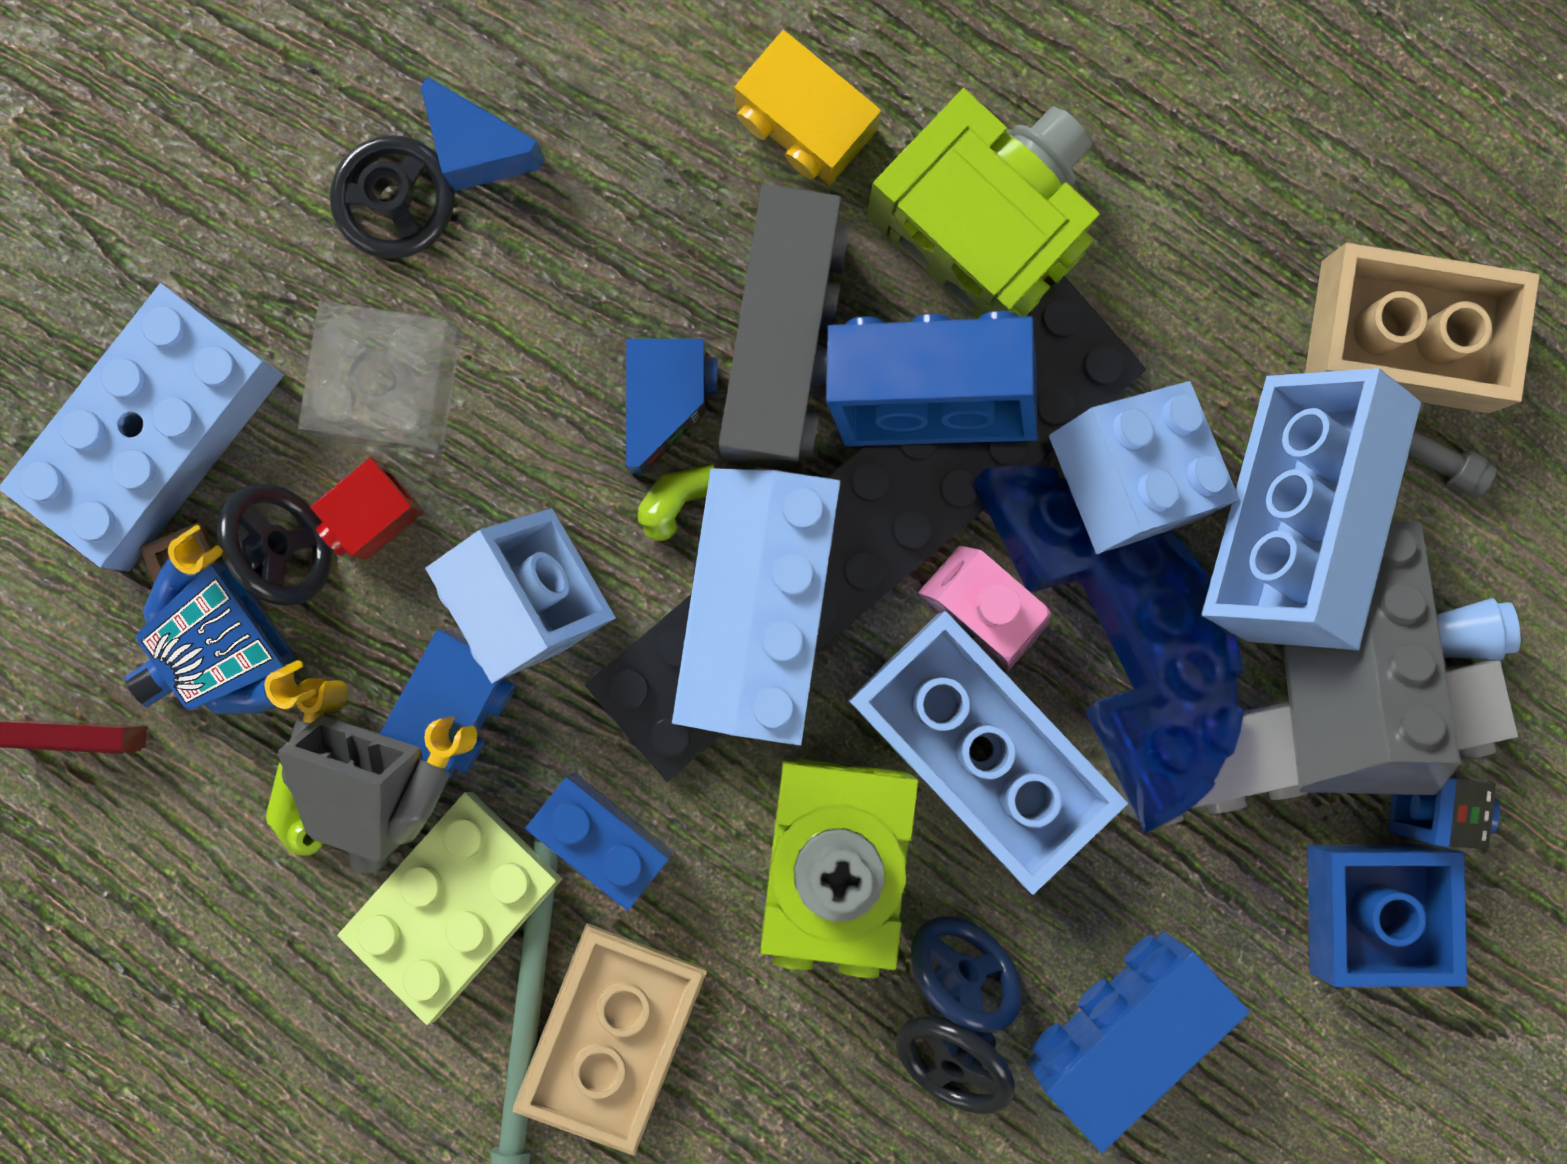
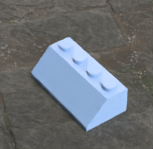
M711 468L673 713V724L741 737L801 745L840 480L772 470Z

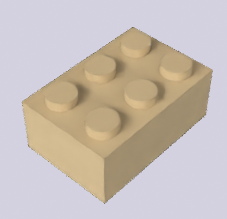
M1345 243L1321 262L1305 373L1380 368L1422 403L1483 413H1492L1520 403L1522 400L1540 274Z

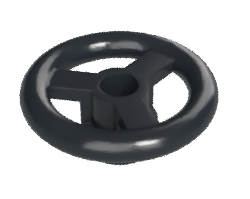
M379 136L359 144L340 162L331 182L330 206L338 229L353 246L369 255L380 258H405L427 249L443 234L454 209V187H451L443 176L437 153L422 142L405 136ZM390 154L407 156L401 166L390 161L371 163L360 174L358 184L352 183L357 172L366 163L377 157ZM424 169H426L434 182L436 201L431 217L419 230L409 207L412 202V187ZM387 187H399L398 194L393 200L388 202L381 201L382 192ZM349 205L367 206L376 214L389 216L393 220L401 239L385 240L367 233L355 221Z
M255 484L234 493L223 506L217 525L218 545L223 550V561L234 579L255 597L268 603L283 606L306 602L320 592L326 584L331 571L332 549L316 531V527L322 521L311 509L310 505L297 494L276 485ZM257 503H270L280 506L291 513L303 528L288 531L280 525H271L253 505ZM240 523L247 532L238 537V524ZM312 548L313 562L306 579L294 586H284L286 561L294 555L295 551Z
M932 1016L910 1019L900 1027L896 1036V1049L899 1059L911 1077L931 1095L950 1106L977 1114L996 1113L1005 1109L1011 1103L1015 1093L1013 1074L1004 1058L995 1049L996 1039L992 1033L971 1031L950 1020ZM919 1037H925L937 1056L935 1065L930 1068L923 1062L916 1050L915 1041ZM952 1080L959 1083L969 1082L990 1093L977 1094L968 1092L949 1082Z

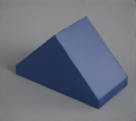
M426 77L420 88L441 171L449 185L454 187V191L537 171L541 168L545 157L537 140L431 78Z

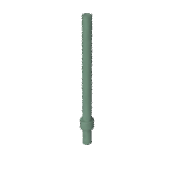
M534 841V851L557 873L558 855L541 841ZM555 888L525 921L499 1147L492 1149L490 1164L530 1163L531 1152L525 1149L528 1117L514 1113L513 1105L537 1046Z

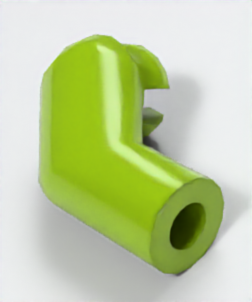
M279 762L266 812V821L282 845L290 853L302 856L312 855L322 847L323 843L312 839L305 832L293 795L283 782V767L281 762Z

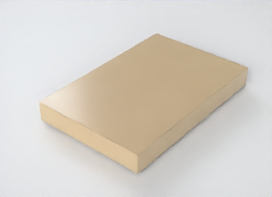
M586 923L514 1102L513 1112L635 1156L707 973L705 968Z

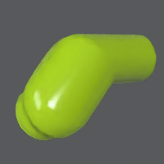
M714 465L668 473L656 480L638 508V521L643 525V531L649 539L663 541L671 538L676 533L675 517L684 503L706 498L710 470L714 468Z

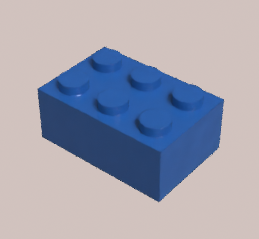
M994 311L983 314L979 319L952 320L945 315L925 314L914 318L912 322L885 323L883 320L874 317H858L849 320L846 325H828L826 402L844 445L868 446L1037 440V364L1033 318L1019 317L1017 314L1007 311Z
M1164 931L1156 938L1153 935H1148L1136 943L1124 958L1127 966L1110 982L1102 979L1091 986L1078 1001L1077 1005L1081 1010L1063 1027L1056 1023L1047 1028L1033 1043L1031 1051L1034 1054L1026 1061L1045 1093L1101 1153L1111 1146L1250 1013L1194 951Z

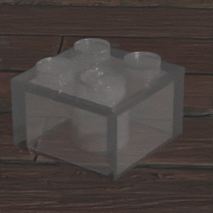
M319 301L298 429L323 440L442 457L461 334L445 319Z

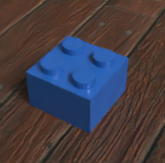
M1434 844L1307 845L1309 967L1312 975L1333 987L1467 986L1464 852Z

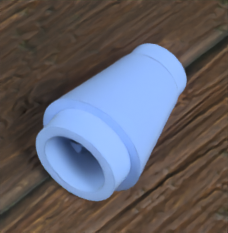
M1489 598L1437 614L1444 658L1502 661L1505 654L1517 653L1520 649V626L1516 610L1511 602L1497 603L1494 598Z

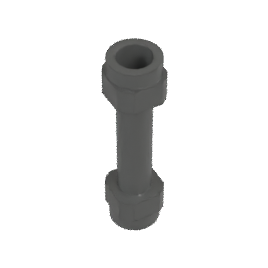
M1414 429L1408 453L1409 456L1446 475L1444 485L1460 494L1465 493L1474 499H1478L1486 492L1495 478L1497 472L1495 465L1489 463L1487 458L1472 450L1459 454Z

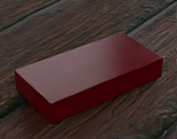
M23 719L0 721V748L116 754L141 751V748H146L147 726Z

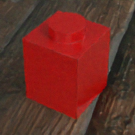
M371 457L310 506L322 521L316 527V531L324 542L340 557L348 552L350 556L363 560L369 559L424 513L386 465Z

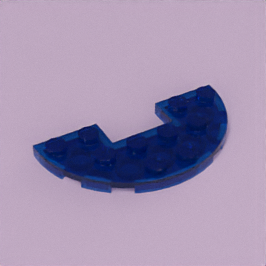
M1007 465L984 469L973 482L1025 588L1032 593L1080 579L1134 690L1100 700L1085 712L1144 833L1147 834L1156 830L1195 806L1213 789L1216 784L1214 780L1217 778L1225 760L1234 754L1241 733L1244 709L1237 706L1238 691L1236 677L1243 673V664L1238 641L1235 634L1202 616L1211 581L1193 555L1171 531L1166 532L1163 536L1158 534L1096 555L1067 480L1058 477L1057 469L1031 465Z

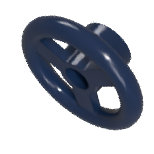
M952 916L932 918L918 928L911 943V964L915 978L928 1004L940 1015L971 1031L992 1033L1008 1027L1016 1019L1020 1011L1022 987L1014 963L995 938L976 924ZM950 935L961 938L975 946L984 956L975 959L967 954H958L938 937ZM930 958H932L935 962L938 963V965H936L934 968L932 967ZM998 974L1003 990L1002 1002L995 1011L985 1013L980 988L984 985L986 978Z

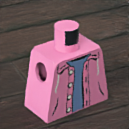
M958 546L917 593L939 613L946 611L979 647L1007 672L1046 629L1051 617V611L987 554L979 549Z

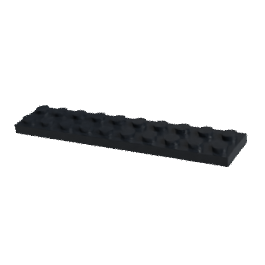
M1065 275L1058 283L1055 282L1050 286L1049 290L1040 299L1038 305L1025 316L1033 318L1037 364V440L863 446L827 477V479L840 480L814 655L1054 450L1049 438L1051 433L1090 408L1109 403L1147 370ZM692 593L584 685L666 782L724 734L672 723Z

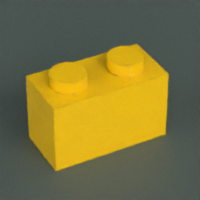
M784 29L734 86L735 107L739 110L736 116L742 125L761 140H765L768 136L772 137L787 150L785 153L787 161L800 174L810 180H813L818 175L831 186L878 130L881 109Z

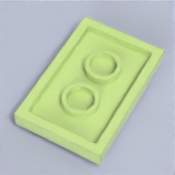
M464 792L337 936L426 1025H429L444 1013L562 881V878L474 792Z

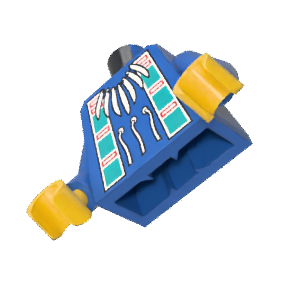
M195 525L171 541L168 547L169 559L159 571L142 610L146 625L136 634L138 644L150 660L125 677L126 685L135 699L145 707H150L173 691L181 704L189 711L205 705L215 714L262 713L276 707L289 709L315 695L316 690L314 687L307 691L298 687L294 680V671L304 667L303 663L295 661L298 658L255 597L234 579L224 561L212 564L203 570V568L222 556V548L217 545L208 552L203 551L196 541V535L202 529L199 525Z

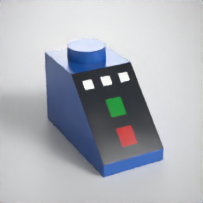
M626 339V468L631 474H645L706 413V395H718V357H706L704 339Z
M1450 777L1436 795L1392 794L1388 832L1439 846L1489 849L1490 835L1496 831L1500 820V805L1495 797L1496 784Z

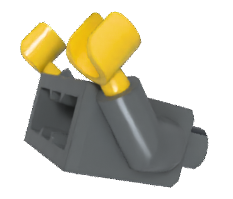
M325 678L306 679L298 687L305 691L314 687L316 694L297 704V707L304 713L302 721H295L290 741L278 750L279 759L283 767V782L293 795L305 832L312 839L347 851L350 866L356 872L372 873L378 871L387 864L389 855L400 844L409 843L418 835L434 811L450 777L451 772L445 770L451 756L464 754L472 750L477 741V730L473 725L462 727L456 733L452 744L448 733L454 722V716L440 718L430 723L425 730L424 736L426 747L430 752L426 761L422 759L420 747L324 716V713H335L343 709L348 698L347 686L341 680L326 681Z

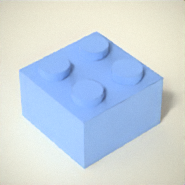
M1190 381L1092 407L1049 435L1096 555L1192 524L1240 500Z
M552 508L480 529L425 568L437 588L441 602L450 610L470 645L472 656L483 668L491 684L562 653L616 618Z

